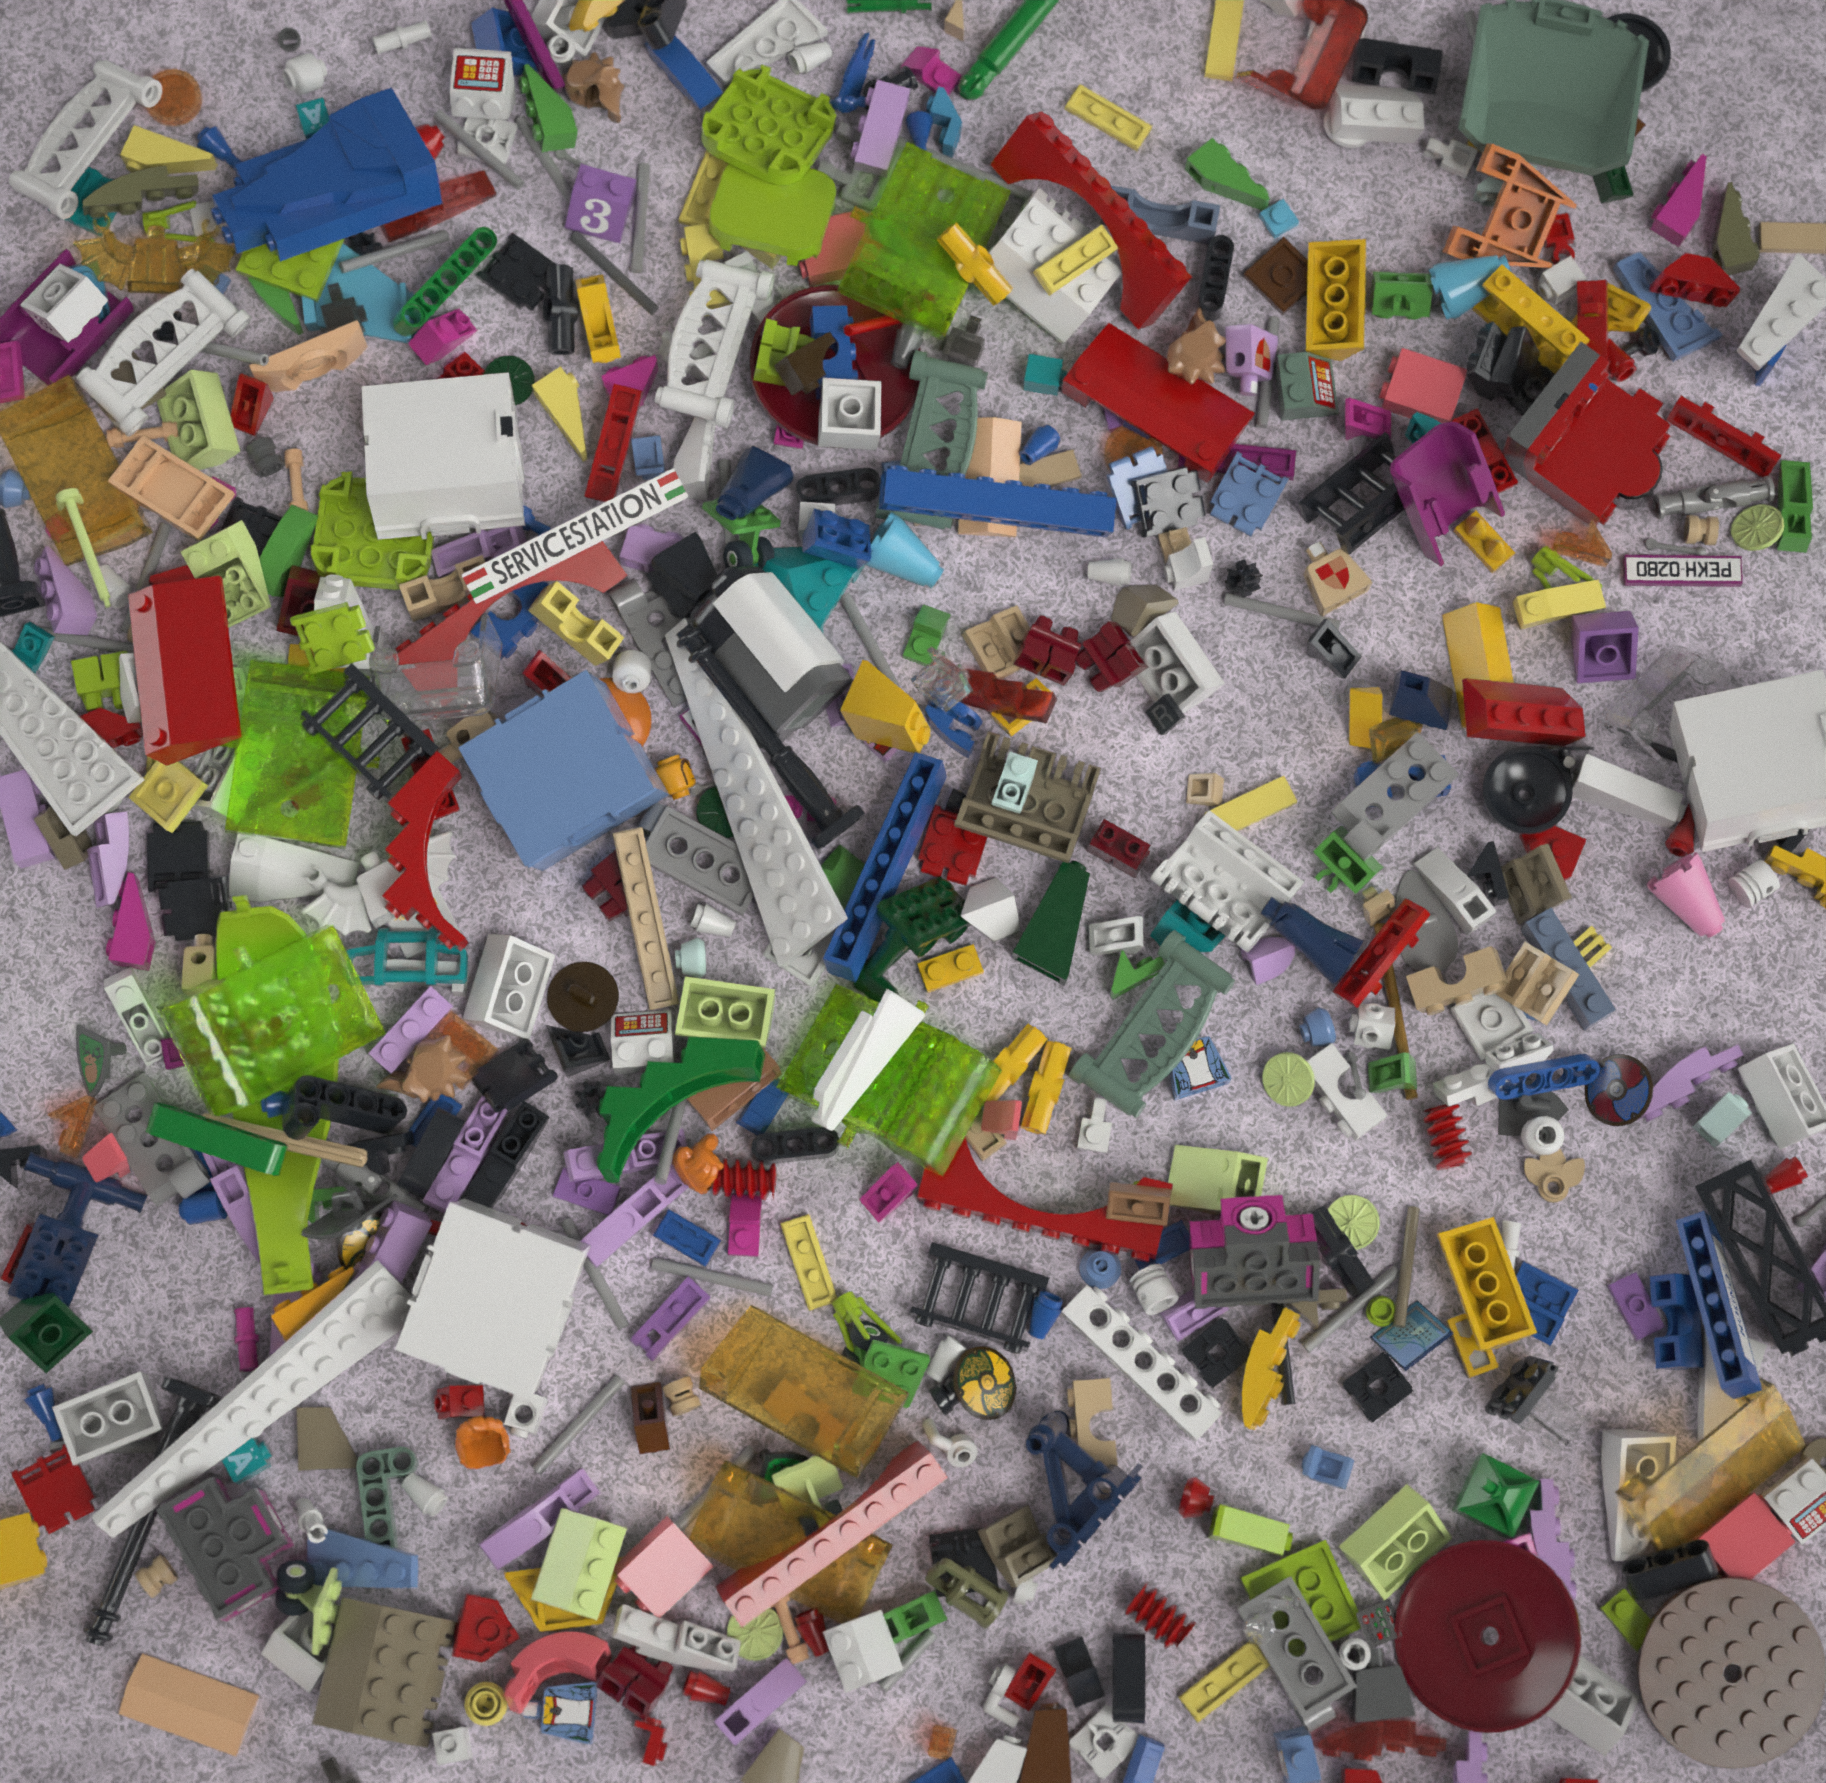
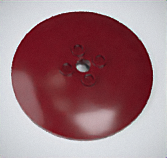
M820 285L789 295L766 314L758 326L751 345L749 357L750 378L762 408L786 432L817 446L820 399H816L815 389L806 395L803 391H800L792 396L786 386L754 381L765 322L767 318L778 321L777 325L790 329L792 327H800L799 334L811 337L810 315L812 306L847 305L848 316H853V323L898 312L892 305L877 295L856 287ZM908 322L850 336V343H855L856 359L852 361V370H857L858 380L881 381L880 438L892 432L908 416L914 407L920 381L909 379L912 360L906 370L896 368L890 364L897 329H901L902 324H909ZM831 348L827 349L823 360H828L835 356Z
M1473 1540L1450 1546L1431 1557L1417 1570L1407 1584L1397 1608L1395 1618V1631L1397 1634L1395 1649L1404 1678L1412 1692L1427 1709L1440 1719L1456 1727L1482 1733H1500L1525 1727L1546 1715L1561 1700L1575 1676L1581 1652V1626L1574 1600L1568 1588L1553 1568L1537 1555L1522 1547L1495 1540ZM1488 1627H1493L1498 1632V1640L1494 1645H1488L1484 1641L1483 1633Z

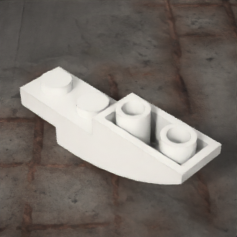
M1539 1033L1528 1034L1515 1042L1499 1045L1496 1049L1485 1052V1064L1475 1065L1469 1070L1456 1075L1446 1076L1443 1080L1433 1083L1434 1094L1447 1106L1467 1099L1476 1106L1484 1104L1497 1097L1488 1087L1489 1078L1496 1070L1545 1061L1552 1053L1553 1045Z
M622 1605L617 1611L612 1635L613 1638L637 1646V1653L683 1666L718 1671H734L736 1669L741 1643L740 1640L688 1621H683L678 1625L626 1605Z

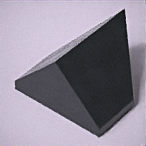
M546 1025L567 1078L611 1060L599 1032L591 1035Z

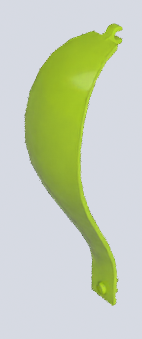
M247 895L233 896L232 899L236 903L237 910L220 912L216 931V977L220 1028L281 1016L287 1046L224 1059L232 1116L234 1120L283 1131V1114L268 1118L267 1112H262V1094H267L268 1088L287 1092L304 1075L338 1082L339 1047L335 1013L325 974L317 953L304 930L289 914L275 907L252 908ZM319 1119L317 1125L307 1136L326 1141L331 1121ZM286 1151L279 1176L262 1173L243 1166L256 1230L263 1295L314 1289L308 1238L302 1236L301 1233L303 1229L308 1227L314 1185L322 1158Z

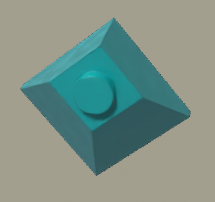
M1179 900L1165 912L1149 935L1161 946L1166 937L1176 930L1185 937L1186 943L1199 952H1212L1226 937L1225 934L1216 930L1186 905L1179 902Z

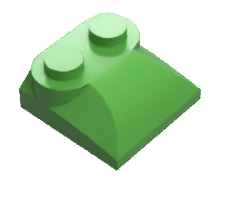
M840 844L824 861L821 867L843 910H845L865 863Z

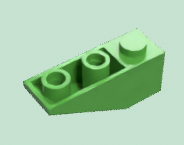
M524 64L523 74L518 78L520 93L525 94L527 99L525 101L527 117H532L533 120L532 134L534 141H539L541 152L575 148L578 130L571 107L529 64Z
M1211 138L1187 158L1185 170L1204 190L1261 211L1268 208L1270 197L1266 188L1260 183L1256 184L1251 179L1246 167L1241 163L1237 164L1231 158V154L1224 144H1218Z

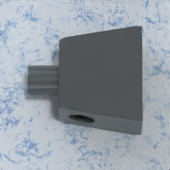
M1383 1648L1370 1649L1371 1657L1366 1665L1367 1669L1353 1670V1681L1357 1687L1352 1690V1722L1358 1723L1414 1716L1415 1709L1400 1665L1386 1666Z

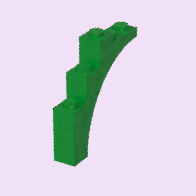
M689 1036L687 1046L681 1052V1063L648 1061L646 1071L641 1074L640 1088L607 1086L605 1096L599 1102V1113L607 1123L604 1129L605 1143L603 1151L599 1153L597 1158V1168L606 1182L619 1183L627 1159L639 1139L658 1118L675 1105L713 1087L739 1082H760L766 1054L759 1041Z

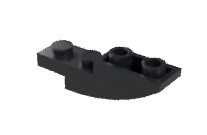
M524 1101L491 1148V1154L459 1200L467 1199L492 1209L498 1199L501 1200L523 1166L550 1117Z

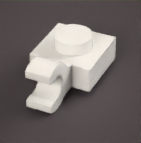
M1430 138L1423 155L1434 160H1442L1439 168L1466 178L1478 150L1454 139H1451L1449 145H1445L1434 138Z
M1095 1098L1091 1119L1082 1118L1077 1149L1107 1154L1112 1123L1103 1121L1106 1099Z

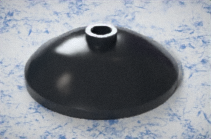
M1621 13L1606 18L1616 24L1619 20L1627 24L1626 29L1637 37L1641 34L1649 41L1641 93L1655 87L1665 76L1671 60V47L1664 31L1649 18L1638 14Z
M1522 746L1505 751L1490 764L1483 779L1482 795L1487 811L1499 825L1519 834H1537L1551 829L1562 820L1572 801V781L1566 767L1562 765L1556 756L1537 747ZM1527 791L1530 798L1527 800L1522 799L1519 792Z

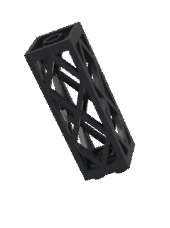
M1750 1159L1695 1186L1781 1354L1789 1351L1792 1357L1810 1348L1807 1342L1817 1338L1819 1343L1826 1341V1295L1756 1161ZM1751 1176L1761 1197L1736 1182ZM1725 1188L1722 1215L1712 1194ZM1735 1192L1766 1211L1764 1247L1733 1229ZM1775 1223L1799 1269L1773 1254ZM1738 1243L1763 1258L1761 1288ZM1772 1265L1804 1283L1802 1320L1770 1301ZM1814 1296L1824 1316L1811 1322ZM1776 1316L1795 1327L1796 1330L1785 1335Z

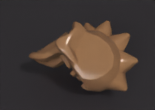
M593 52L587 60H572L571 67L567 73L561 75L568 97L574 103L588 109L600 107L607 110L609 119L614 123H619L621 121L620 97L621 92L624 90V84L618 79L621 70L613 67L614 58L610 56L600 61L598 54Z
M1199 307L1196 309L1186 331L1168 347V372L1185 379L1189 384H1193L1198 378L1213 384L1215 382L1213 373L1220 374L1226 372L1223 364L1220 362L1224 359V354L1218 350L1219 347L1225 344L1226 339L1217 332L1212 321L1205 320L1202 309Z
M449 1035L436 1040L429 1039L418 1043L414 1047L415 1053L413 1058H409L407 1061L410 1066H407L406 1072L401 1070L393 1071L376 1086L377 1089L384 1088L415 1099L419 1098L422 1103H425L429 1097L433 1101H437L441 1094L454 1098L453 1084L467 1081V1077L458 1068L466 1056L452 1049Z

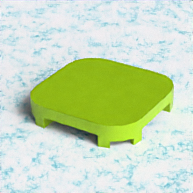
M761 65L760 69H748L745 71L739 68L733 74L731 84L710 113L706 111L703 117L701 130L702 144L715 157L768 183L790 185L798 182L806 175L834 132L837 115L830 104V97L821 92L818 98L791 86L771 76V67Z
M728 164L723 172L710 209L709 234H712L720 242V248L730 252L734 244L786 256V265L798 266L799 260L808 259L812 256L817 258L821 252L823 238L832 211L835 209L836 185L827 174L812 168L796 183L775 185Z
M352 471L341 472L340 477L331 480L326 486L322 485L319 492V517L316 522L313 545H311L313 565L320 576L340 575L343 578L351 579L356 587L400 590V584L428 574L435 538L431 532H426L427 539H422V536L378 540L367 499L366 478L353 477Z

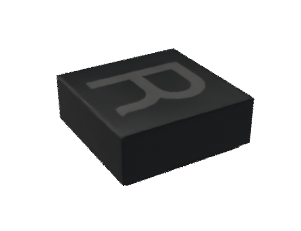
M1170 694L1163 695L1145 711L1161 736L1167 734L1186 718Z

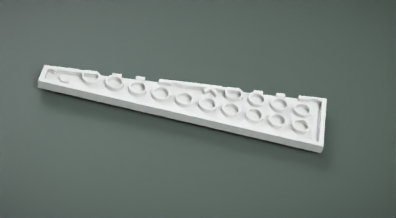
M684 618L666 633L665 637L772 945V950L778 966L787 967L846 921L848 917L751 731L697 662L690 663L688 661L691 654L686 647H677L676 644L679 638L676 634L687 625H691L690 619Z
M0 640V735L69 832L77 836L145 779Z
M378 1260L374 1262L91 1517L95 1524L112 1538L116 1537L239 1448L250 1438L258 1437L270 1424L402 1330L411 1307L407 1302L413 1295Z

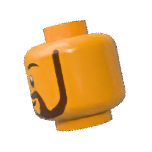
M679 754L658 761V767L655 770L669 795H672L673 800L690 795L688 789L696 784V778L690 761L687 758H680Z

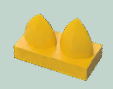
M1474 511L1453 530L1491 573H1494L1515 554L1514 550L1477 511Z

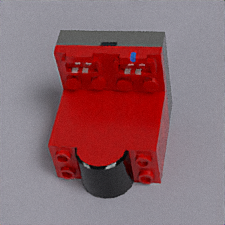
M1580 342L1510 432L1503 455L1511 469L1595 529L1599 523L1603 526L1614 513L1615 508L1633 510L1643 506L1652 497L1662 478L1663 465L1659 454L1671 437L1667 433L1671 424L1607 379L1610 375L1607 372L1610 362L1583 342Z

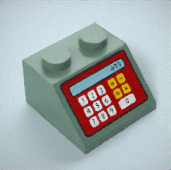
M1309 352L1277 355L1274 371L1281 421L1339 415L1331 359Z

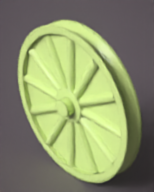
M1754 505L1746 508L1736 516L1731 526V535L1736 545L1744 550H1762L1771 546L1780 538L1784 530V519L1780 511L1771 505Z
M1291 1052L1279 1053L1269 1059L1264 1066L1262 1073L1263 1086L1268 1096L1274 1102L1282 1106L1293 1107L1305 1102L1311 1096L1315 1086L1314 1073L1309 1063L1300 1055Z
M1346 1195L1338 1198L1329 1206L1328 1211L1340 1231L1345 1232L1356 1250L1368 1246L1375 1239L1380 1227V1218L1375 1206L1369 1200L1357 1195Z
M768 1608L744 1627H741L732 1615L727 1627V1636L741 1641L740 1657L751 1661H758L770 1657L777 1651L783 1639V1629L777 1613L772 1608Z

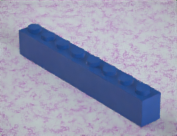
M893 465L881 474L878 509L1108 537L1114 532L1116 498L1108 497V493L1102 491H1092L1090 494L1079 493L1077 488L1066 487L1060 491L1052 490L1051 486L1047 484H1034L1033 487L1022 486L1023 482L1016 480L997 483L991 477L980 476L974 480L966 479L965 475L961 473H948V476L937 475V471L931 469H920L919 472H911L905 466Z
M915 752L844 910L848 919L836 928L823 957L828 974L853 982L857 981L883 923L877 916L879 910L877 905L880 901L895 895L947 778L943 760Z

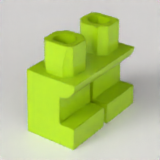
M766 318L754 381L786 386L774 365L789 354L814 341V338L799 334L800 327H792L790 329L777 325L778 321Z
M127 650L100 655L101 660L98 656L71 661L77 694L82 699L87 712L98 708L104 709L103 698L112 696L114 707L116 709H124L120 698L119 657L120 654H127Z

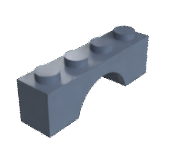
M1110 185L1120 197L1128 202L1129 208L1147 223L1148 229L1154 235L1209 244L1210 240L1215 236L1221 205L1191 200L1182 205H1164L1145 199L1135 189ZM1101 218L1100 225L1106 226V224Z
M1549 908L1525 922L1520 930L1530 945L1579 974L1567 993L1566 998L1569 1008L1583 1030L1585 1031L1609 1017L1616 1010L1553 909Z

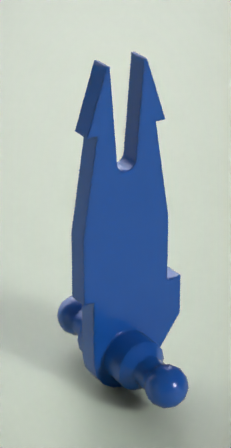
M865 33L858 41V47L848 63L843 76V85L840 93L834 100L830 99L831 106L841 113H850L858 107H866V97L860 96L866 80L871 57H873L875 39H870L865 50L870 33Z

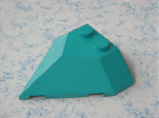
M802 547L773 548L775 557L767 560L766 565L762 569L766 573H774L823 633V625L850 582L855 583L865 565L856 569L803 553Z

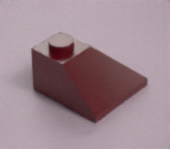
M292 565L276 631L299 636L296 627L291 625L290 618L314 611V599L320 578L322 577L316 571Z

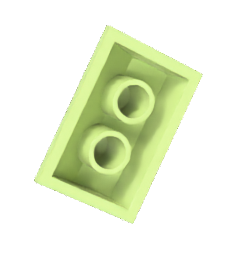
M191 369L165 388L166 396L158 400L157 404L162 422H177L179 437L170 435L167 438L172 454L196 469L202 470L221 465L240 452L218 373Z
M685 976L675 1035L758 1040L761 1047L766 1048L775 1006V989Z
M1406 1484L1350 1535L1339 1548L1352 1566L1385 1601L1426 1561L1444 1547L1452 1537L1430 1503Z
M561 1508L531 1599L597 1620L627 1528Z

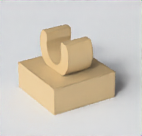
M1187 527L1158 534L1165 564L1170 554L1177 553L1191 544Z
M1371 886L1362 892V895L1365 897L1363 899L1364 904H1362L1364 918L1371 928L1396 911L1394 896L1388 889L1378 894L1374 887Z

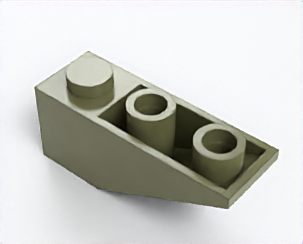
M1733 182L1727 183L1721 196L1711 249L1713 260L1728 275L1752 270L1760 256L1758 245L1752 241L1750 235V221L1747 216L1743 215L1741 209V195L1738 190L1735 191Z

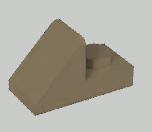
M1319 1290V1301H1299L1298 1303L1285 1304L1316 1330L1319 1328L1317 1305H1321L1322 1310L1340 1309V1304L1347 1302V1290Z

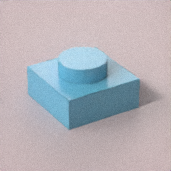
M1284 199L1261 211L1259 214V218L1274 239L1299 224V220Z

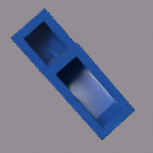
M674 36L668 46L659 50L651 49L648 42L644 43L650 58L667 74L670 82L700 110L723 94L714 79L677 36Z

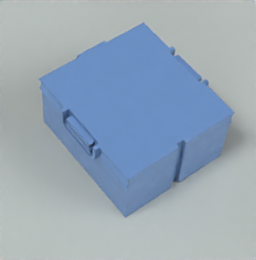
M587 670L550 692L546 689L543 690L544 697L535 696L504 715L505 720L497 718L494 720L496 725L458 747L482 789L480 794L497 824L504 828L524 866L533 867L541 871L553 866L669 795L643 747L631 737L635 733L607 684Z

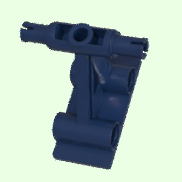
M31 1152L24 1171L48 1178L52 1185L70 1191L62 1213H59L56 1219L39 1213L8 1294L23 1300L54 1293L70 1307L99 1235L83 1229V1218L90 1200L108 1206H114V1203L141 1213L148 1195L123 1187L120 1180L112 1177L95 1182L86 1166L83 1167L64 1159H58L56 1162Z
M1061 1410L1044 1415L1039 1424L1031 1428L1026 1440V1448L1031 1454H1043L1056 1520L1047 1533L1049 1545L1058 1553L1049 1565L1052 1570L1059 1563L1063 1567L1069 1563L1082 1547L1078 1542L1081 1541L1085 1544L1102 1524L1098 1519L1101 1518L1105 1522L1122 1500L1118 1496L1121 1495L1125 1499L1142 1479L1138 1473L1143 1468L1138 1463L1127 1474L1117 1465H1105L1100 1460L1097 1462L1066 1434L1069 1418ZM1062 1460L1083 1478L1081 1481L1086 1485L1072 1503H1070ZM1103 1482L1107 1483L1110 1486V1488L1105 1486Z

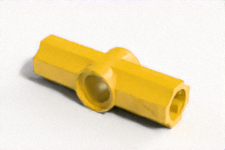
M957 222L950 225L938 236L937 241L956 262L955 266L961 277L968 283H974L993 306L1000 303L1013 290V287L994 266V260L990 253L983 246L976 245Z
M1028 1023L1009 1047H1005L989 1066V1071L979 1080L970 1094L983 1106L986 1101H998L1010 1085L1013 1086L1029 1067L1028 1063L1037 1055L1048 1039L1040 1030Z
M1055 1041L1046 1042L1038 1071H1035L1028 1093L1030 1098L1020 1128L1035 1134H1046L1054 1104L1057 1105L1064 1083L1062 1078L1072 1048Z

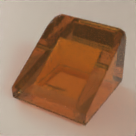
M935 1724L927 1753L929 1757L944 1760L951 1757L957 1730Z

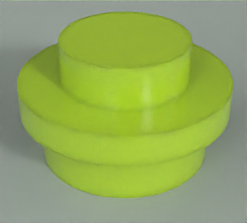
M1377 1296L1369 1301L1366 1306V1316L1371 1324L1377 1327H1386L1394 1321L1395 1304L1390 1298Z

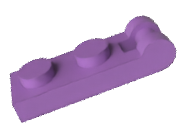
M688 1276L632 1336L630 1341L636 1347L641 1346L647 1352L646 1356L651 1361H654L705 1306L711 1297ZM653 1329L661 1336L656 1343L648 1337Z

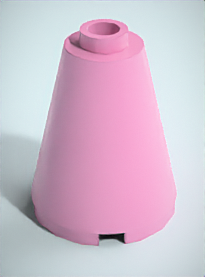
M1697 852L1693 856L1688 854L1664 868V873L1660 880L1654 876L1647 883L1648 889L1699 936L1706 935L1710 938L1723 929L1721 924L1725 921L1702 859Z

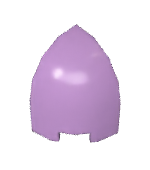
M1268 937L1258 940L1249 952H1245L1241 948L1240 952L1243 961L1248 960L1252 969L1250 976L1255 984L1259 985L1277 977L1287 969L1295 955V946L1285 938Z

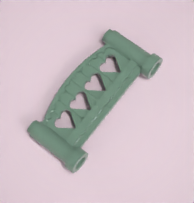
M915 350L909 379L920 381L900 466L907 467L908 471L919 472L920 469H931L937 471V475L948 476V473L966 475L977 433V391L979 388L985 390L988 372H984L981 368L928 357L927 352ZM960 392L964 398L959 403L961 410L956 415L950 414L936 400L943 396ZM947 420H954L957 424L956 429L952 431L954 439L949 443L944 442L930 426ZM940 448H947L950 451V455L945 459L947 462L946 469L942 471L937 470L923 454ZM879 499L875 518L886 520L892 512L904 521L943 530L945 528L951 529L954 518L878 509Z
M1176 930L1166 937L1158 950V955L1167 962L1098 1058L1095 1059L1088 1053L1083 1054L1069 1074V1078L1079 1085L1084 1083L1125 1114L1135 1118L1146 1107V1103L1142 1101L1143 1096L1174 1070L1195 1043L1209 1016L1217 993L1221 992L1226 995L1235 983V979L1232 978L1229 972L1186 943L1185 937ZM1175 985L1199 986L1201 988V995L1194 999V1005L1191 1008L1185 1009L1182 1007ZM1157 1010L1182 1011L1184 1018L1180 1023H1176V1030L1173 1033H1166ZM1139 1034L1163 1035L1165 1037L1166 1043L1163 1047L1158 1048L1159 1052L1156 1057L1149 1058L1146 1055ZM1121 1059L1147 1061L1148 1068L1145 1072L1140 1073L1141 1078L1138 1082L1132 1083L1129 1081Z

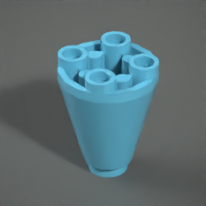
M1505 255L1442 262L1433 265V268L1429 269L1432 285L1436 294H1439L1441 306L1447 320L1460 317L1490 295L1482 287V284L1501 265H1504L1511 271Z
M891 512L884 523L882 522L873 534L871 559L866 565L924 587L927 585L932 588L942 575L944 569L939 566L940 562L904 520Z

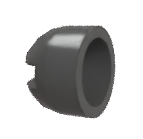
M284 28L279 32L278 44L284 51L294 52L300 47L301 37L295 29ZM297 39V43L283 44V41Z

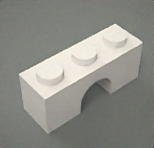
M1333 1043L1307 1061L1314 1073V1088L1321 1096L1319 1098L1320 1104L1329 1114L1333 1112L1340 1121L1337 1125L1347 1138L1352 1136L1356 1141L1388 1116L1370 1092H1367L1362 1100L1348 1099L1340 1093L1338 1079L1350 1069V1065Z

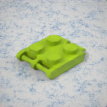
M344 602L290 618L291 625L296 627L301 640L299 642L300 649L305 651L308 658L310 674L366 660L367 653H371L375 649L369 630L358 631L366 627V622L359 605L349 607L348 602Z

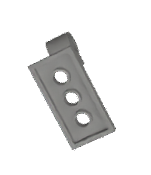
M634 578L609 591V597L640 652L649 657L652 667L651 671L672 707L676 708L687 702L671 652L662 647V643L666 639L665 634L683 619L677 618L670 613L668 609L669 603L663 596L655 594L652 590L644 594ZM653 613H660L664 616L665 620L662 625L654 627L648 623L649 616Z
M1417 732L1331 811V814L1349 831L1343 840L1365 861L1459 776V773ZM1411 767L1421 768L1424 772V779L1420 781L1412 780L1409 777L1408 770ZM1392 786L1399 787L1403 792V798L1397 801L1390 799L1387 795V789ZM1369 806H1376L1381 810L1382 817L1378 820H1371L1367 817L1365 810Z
M660 803L650 806L638 828L642 827L643 833L649 836L646 847L650 866L743 916L754 897V893L737 844L669 806H664ZM674 839L683 840L687 847L686 852L683 854L673 853L670 849V842ZM701 853H706L711 856L713 864L708 869H702L697 865L696 857ZM734 868L739 874V880L735 883L726 882L722 876L723 870Z
M143 1072L95 1105L94 1109L108 1132L113 1133L128 1160L129 1166L147 1195L159 1207L178 1193L184 1199L188 1198L211 1182V1178L194 1149L158 1138L157 1143L152 1147L144 1145V1138L148 1134L145 1131L153 1103L165 1102L149 1076ZM140 1107L142 1109L141 1119L136 1123H131L129 1121L130 1111ZM171 1156L173 1159L172 1168L167 1172H161L159 1168L161 1159Z
M1289 1576L1241 1605L1236 1610L1284 1688L1285 1694L1301 1723L1311 1733L1336 1718L1330 1703L1357 1686L1292 1577ZM1283 1611L1287 1614L1289 1622L1284 1629H1277L1272 1625L1271 1617L1274 1612ZM1294 1638L1302 1640L1305 1645V1651L1300 1657H1294L1288 1651V1643ZM1310 1666H1316L1322 1674L1320 1682L1316 1685L1307 1683L1304 1677L1305 1670Z

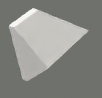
M993 878L969 888L961 913L962 918L988 936L992 942L1021 931L1015 896L999 879Z

